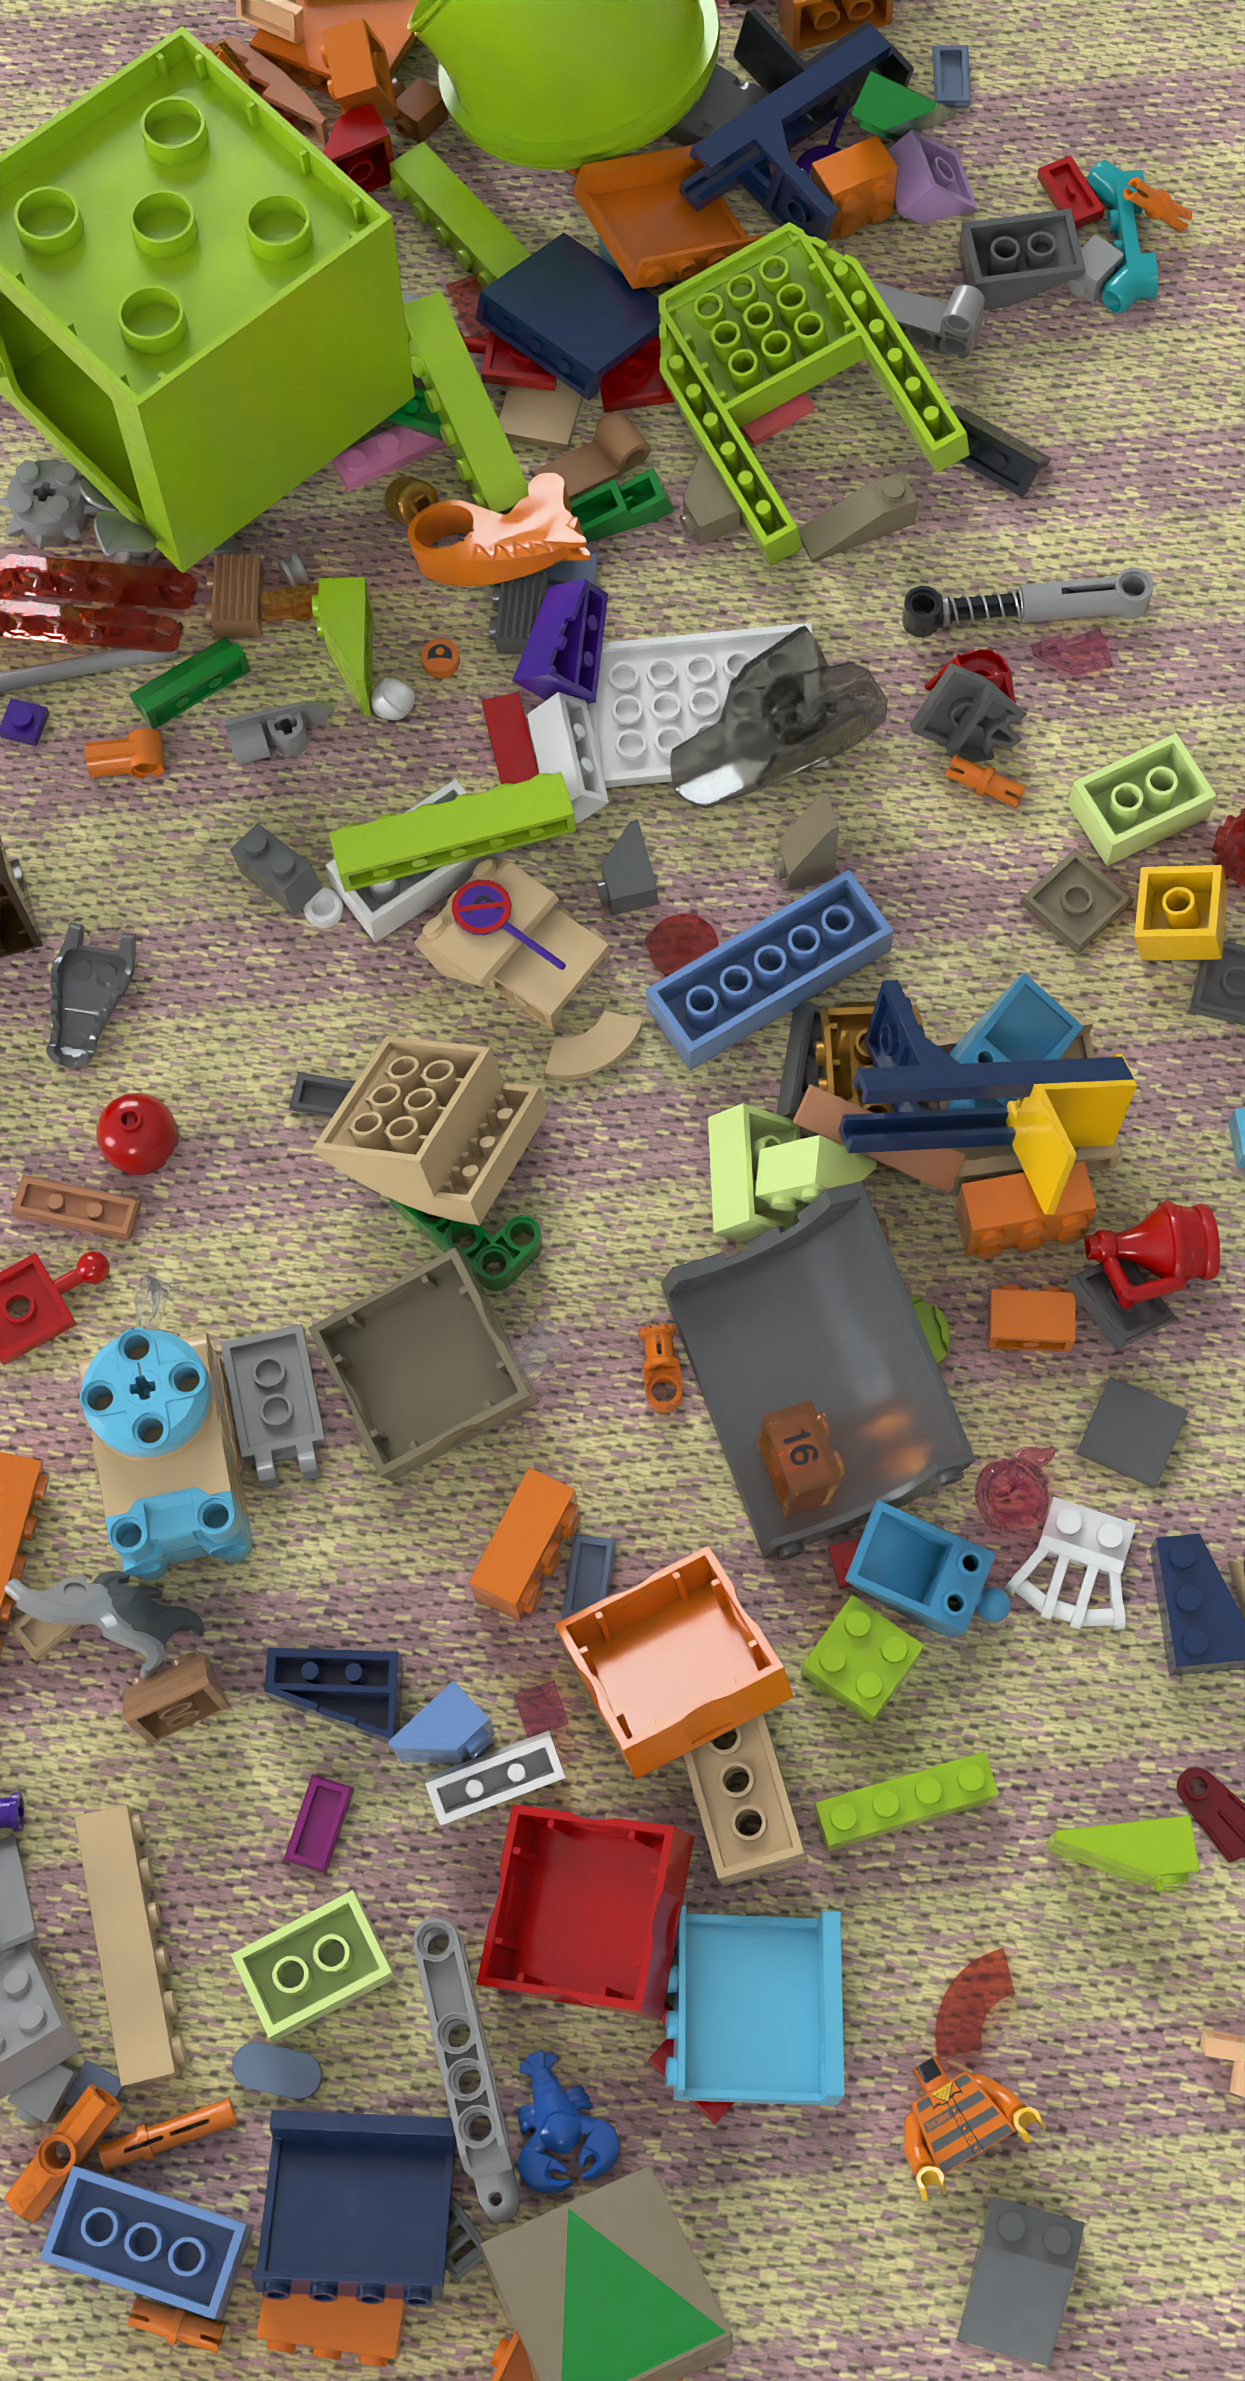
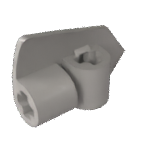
M301 701L222 721V724L228 733L233 755L239 766L271 757L269 748L271 746H275L285 756H297L303 753L309 744L306 727L323 723L335 709L332 704L317 701ZM293 731L292 733L285 735L286 732Z

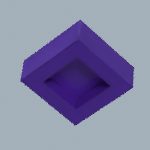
M10 699L0 725V737L37 746L49 716L47 707Z

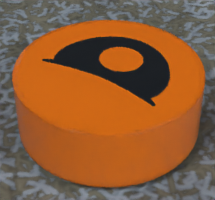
M443 638L429 641L421 651L422 667L428 675L434 678H446L453 675L460 664L457 646L450 640Z

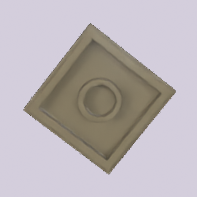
M1076 848L1020 900V904L1077 954L1087 947L1133 902V898Z

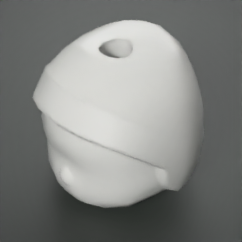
M384 677L378 682L372 693L371 704L373 711L380 718L400 720L411 711L415 702V694L405 683L394 678Z

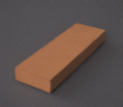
M22 1175L11 1213L16 1217L130 1241L141 1202L134 1198Z

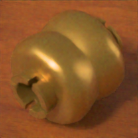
M400 476L394 479L387 487L384 497L387 513L394 520L407 525L410 524L412 519L421 510L439 502L437 492L433 486L413 476Z

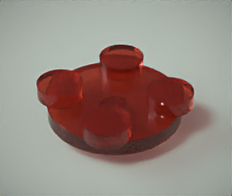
M694 913L676 914L667 917L645 938V946L649 951L651 961L657 970L664 975V978L719 946L713 927Z

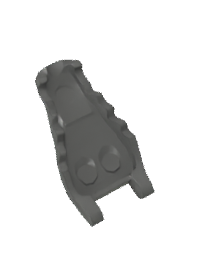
M70 922L65 941L51 968L50 987L52 997L50 998V1018L53 1028L46 1052L54 1063L67 1068H83L90 1064L99 1036L114 1008L128 989L133 977L136 959V934L124 932L120 939L119 952L83 945L84 925Z

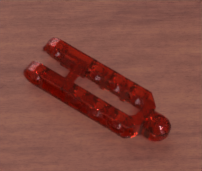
M10 554L0 559V637L163 653L173 652L179 647L183 636L184 626L182 623L168 616L148 614L146 610H136L133 608L136 605L178 610L187 609L194 602L198 583L191 574L187 572L182 573L178 569ZM23 572L33 573L36 576H38L39 579L31 578ZM60 575L68 576L76 582L66 581ZM96 579H104L111 583L112 586L104 585ZM169 586L180 587L185 593L177 592ZM21 595L115 604L114 607L102 606V609L74 607L73 603H65L63 606L37 603L36 600L31 599L28 602L13 601V599ZM8 615L16 616L22 619L23 621L15 620ZM44 618L54 620L58 622L60 625L52 624ZM81 622L90 623L94 625L96 628L88 627L82 624ZM155 629L163 630L169 633L170 635L168 636L157 632Z

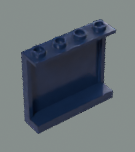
M562 233L481 290L475 320L589 401L598 394L603 375L655 336L659 335V298L643 287L632 289L622 272L566 233Z
M272 2110L270 2120L272 2146L257 2269L252 2270L251 2274L256 2292H262V2296L273 2300L288 2299L290 2294L309 2295L310 2299L319 2302H333L337 2300V2296L356 2297L358 2302L365 2304H380L384 2302V2298L403 2299L405 2304L411 2306H428L432 2300L443 2301L456 2151V2136L452 2118Z

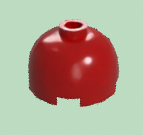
M144 1093L125 1094L112 1100L102 1110L96 1124L97 1144L105 1161L114 1168L124 1171L129 1175L149 1174L162 1168L179 1142L178 1126L170 1109L156 1097Z

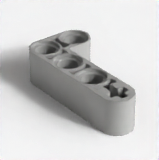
M871 281L911 345H915V342L923 344L922 348L950 355V353L957 354L959 359H965L970 355L983 318L985 297L980 290L970 285H958L954 288L949 303Z

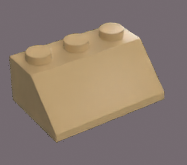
M488 857L474 868L473 875L466 882L481 879L491 880L500 884L508 892L512 903L511 916L507 922L527 936L559 900L552 891L511 861ZM456 890L449 897L448 904L443 910L425 924L422 930L423 933L414 944L443 976L485 987L522 942L503 928L485 936L472 935L462 930L455 922L451 911L452 899L458 891Z

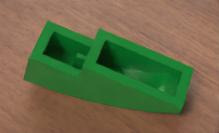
M654 468L641 473L621 485L614 478L571 501L572 517H578L587 543L651 523L675 511L664 483Z

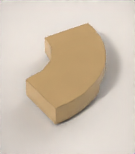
M604 1010L597 1024L586 1033L573 1037H554L544 1070V1078L554 1080L586 1078L614 1062L617 1063L636 1042L643 1026V1019Z

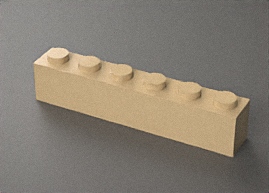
M127 1804L74 1816L121 2086L133 2088L181 2076L180 2064L187 2062L186 2050L182 2036L175 2037L172 2019L178 2017V2006L174 1991H167L164 1973L170 1972V1962L165 1945L158 1946L155 1929L162 1928V1918L158 1902H150L148 1885L154 1883V1873L150 1858H143L140 1841L146 1840L143 1817L141 1813L135 1815L134 1809Z

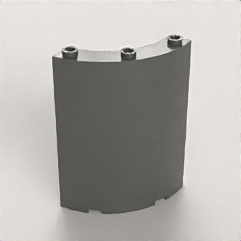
M863 1181L825 1189L811 1204L797 1213L799 1219L797 1224L785 1231L783 1226H777L747 1241L750 1249L729 1258L726 1257L723 1251L703 1259L674 1266L660 1283L764 1559L779 1555L781 1560L794 1558L805 1552L804 1546L867 1523L877 1500L898 1509L939 1486H948L964 1478L962 1471L976 1461ZM800 1429H804L811 1434L809 1437L785 1444L783 1440L802 1434ZM803 1444H810L816 1447L818 1458L813 1461V1451L811 1449H806L809 1453V1460L806 1464L799 1466L791 1461L790 1453L795 1447ZM797 1452L795 1454V1459L797 1461H802L804 1459V1454L802 1452Z

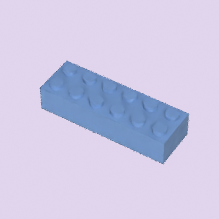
M848 869L647 988V1010L688 1069L692 1070L891 951L894 930Z

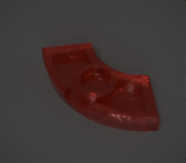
M1004 1948L989 1952L971 1962L957 1975L948 1987L940 2003L935 2022L934 2040L937 2059L982 2049L981 2029L987 2013L998 2001L1015 1994Z

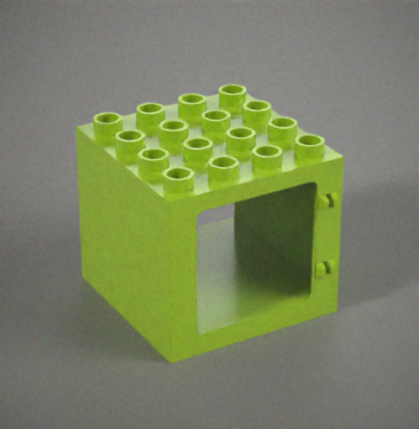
M181 26L0 154V393L131 522H136L138 525L145 527L155 537L157 541L156 547L184 573L415 397L393 217L187 29Z

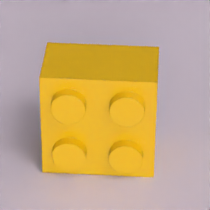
M1222 865L1141 867L1134 938L1142 961L1222 959L1228 887Z

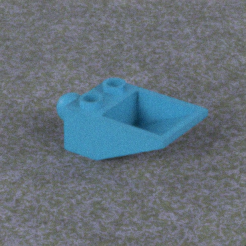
M1022 973L960 1039L949 1055L960 1064L1057 1060L1061 1058L1084 1026L1027 974ZM1024 1097L950 1100L947 1110L1006 1107L1009 1101H1015L1018 1098Z
M877 1500L875 1502L847 1572L846 1582L909 1620L952 1639L966 1633L975 1607L982 1619L992 1623L1005 1619L1011 1608L1010 1599L1003 1590L988 1588L982 1591L996 1553L882 1501ZM963 1562L971 1564L969 1571L964 1568ZM950 1597H955L958 1600L954 1611L947 1604V1600Z

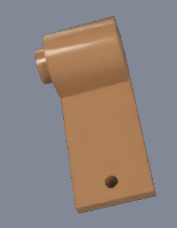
M610 412L598 421L594 441L533 470L532 477L534 478L542 473H556L564 479L571 501L621 476L644 462L649 456L651 447L623 412Z

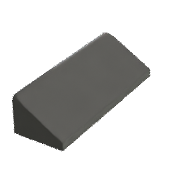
M806 1002L793 1009L776 1112L778 1115L793 1120L809 1084L818 1087V1078H825L824 1066H816L815 1042L822 1041L820 1008L823 1007L811 1002Z

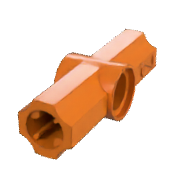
M90 2084L52 2135L46 2137L40 2143L36 2156L4 2196L9 2204L8 2207L18 2216L32 2223L37 2222L67 2183L72 2166L83 2167L87 2163L91 2150L122 2111V2107L114 2096L107 2090L95 2084ZM60 2141L67 2144L70 2149L71 2157L68 2165L62 2163L57 2157L56 2150Z

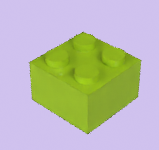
M852 1595L802 1664L801 1675L872 1725L921 1656L925 1645Z

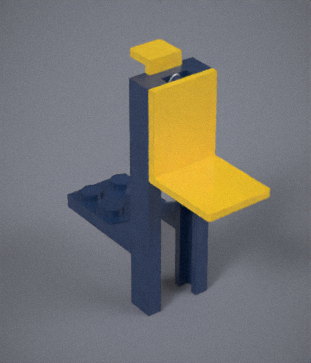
M886 980L882 981L864 1039V1044L874 1067L857 1068L853 1086L855 1090H863L861 1097L863 1104L891 1103L894 1112L846 1114L842 1116L838 1130L848 1153L1012 1145L1044 1214L1049 1215L1055 1213L1075 1162L1076 1152L1074 1148L1114 1145L1137 1084L1122 1053L1104 1058L960 1064L925 1037L922 1025L918 1024L912 1011L911 1001L909 997L905 996L899 981ZM1024 1097L1018 1098L1015 1101H1009L1006 1107L929 1110L920 1103L922 1101Z

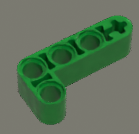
M389 1198L392 1206L444 1253L457 1248L466 1255L480 1284L489 1291L497 1292L509 1287L542 1251L543 1243L539 1224L530 1216L519 1215L513 1217L492 1237L478 1225L457 1222L446 1218L437 1222H429L425 1219L428 1213ZM521 1233H528L534 1237L532 1242L524 1246L513 1242V1239ZM463 1236H471L475 1239L473 1245L464 1249L455 1246V1242ZM493 1262H500L506 1266L501 1273L496 1275H490L484 1271L487 1265Z

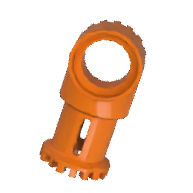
M660 1323L659 1327L653 1324V1328L647 1325L639 1329L638 1336L644 1342L646 1361L642 1364L647 1402L652 1409L661 1413H668L680 1406L683 1400V1385L680 1361L675 1358L673 1346L676 1328L674 1325L668 1326V1324L663 1325V1323ZM658 1344L661 1345V1354L657 1353ZM662 1382L670 1383L676 1388V1395L670 1401L660 1402L653 1397L652 1391L654 1387Z

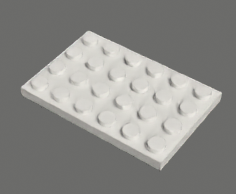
M811 623L603 643L596 703L588 704V711L606 788L829 766Z

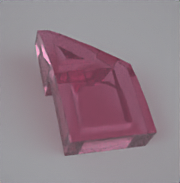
M1100 627L1067 640H1063L1062 634L1030 646L1033 656L1074 676L1114 667Z

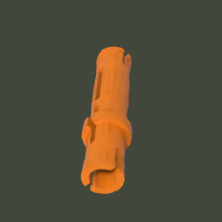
M228 2097L223 2101L184 2113L150 2127L144 2123L136 2126V2132L104 2144H98V2153L105 2173L141 2159H145L146 2162L155 2160L156 2154L195 2141L225 2128L237 2126L238 2121L232 2101ZM205 2119H209V2122L205 2124L196 2126L194 2128L182 2131L177 2134H173L174 2130L183 2128L185 2126L194 2124ZM161 2135L163 2136V2139L130 2151L127 2150V2147Z

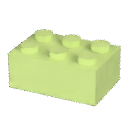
M1177 733L1074 781L1067 804L1107 867L1209 818L1217 795Z
M353 1890L230 1954L268 2038L274 2041L290 2035L397 1978L358 1895Z

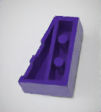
M587 579L548 586L512 681L545 701L557 692L586 700L587 704L596 703L608 593Z

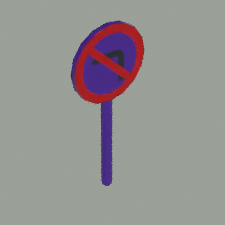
M478 879L468 882L458 889L452 899L451 911L455 922L462 930L472 935L485 936L503 928L560 970L565 969L566 964L507 922L511 916L512 903L508 892L500 884L491 880Z

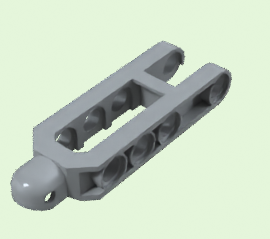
M429 1918L416 1928L413 1936V1949L464 2171L475 2181L480 2205L496 2225L512 2220L519 2211L520 2196L514 2172L515 2166L464 1942L454 1926L447 1920ZM439 1936L449 1937V1945L444 1953L440 1955H431L429 1953L430 1944L435 1938ZM459 2025L469 2026L470 2037L466 2044L461 2047H452L450 2044L452 2030ZM468 2071H478L481 2076L479 2088L471 2094H463L460 2089L462 2076ZM480 2116L489 2117L492 2127L489 2136L482 2141H474L470 2134L472 2122ZM499 2192L502 2196V2202L500 2205L494 2206L491 2198L495 2193Z

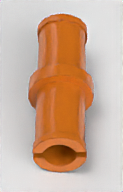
M1134 177L1127 183L1138 192H1132L1124 188L1123 197L1144 209L1145 214L1153 220L1160 219L1178 232L1188 227V224L1178 219V216L1191 221L1192 211L1172 200L1167 191L1163 189L1156 190L1143 182L1139 177Z
M957 754L953 756L949 765L964 772L950 766L945 774L946 778L975 789L976 795L983 797L986 794L1013 806L1015 809L1021 798L1007 792V790L1022 796L1027 787L1024 784H1019L995 773L996 768L988 765L986 769L959 757Z
M137 2296L131 2310L133 2314L129 2317L127 2324L131 2328L135 2327L167 2337L166 2343L176 2345L177 2341L212 2351L214 2354L218 2352L222 2340L221 2335L224 2334L226 2323H219L187 2313V2310L179 2307L174 2309L142 2299L140 2296Z

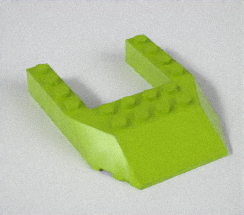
M790 222L659 295L661 376L702 453L707 452L741 509L740 517L770 566L803 548L797 525L739 429L865 358L936 473L970 455L967 432L859 261L848 254L844 256L828 247V243L817 237L806 235L804 230Z

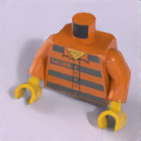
M935 2056L912 2070L926 2095L909 2105L911 2112L904 2119L903 2152L916 2177L919 2194L923 2201H929L925 2188L930 2184L939 2185L943 2195H945L947 2188L944 2174L1014 2133L1015 2129L1012 2124L1026 2143L1032 2142V2139L1025 2130L1029 2124L1038 2123L1043 2130L1046 2129V2125L1036 2109L1027 2107L1009 2088L982 2073L971 2075L966 2070L949 2081Z

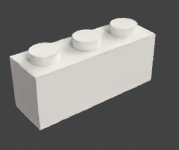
M557 692L528 713L527 716L539 773L555 774L562 772L574 811L575 823H580L608 804L609 801L586 700Z
M550 1730L482 1755L475 1760L472 1759L427 1776L425 1785L441 1826L566 1778L552 1735Z

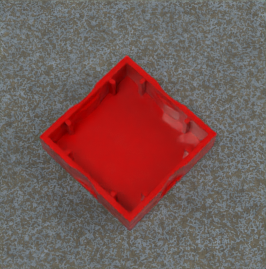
M512 1804L500 1863L499 1894L489 1919L476 1985L505 1994L662 2019L694 1836L671 1825L619 1818L594 1820L577 1816L568 1811Z

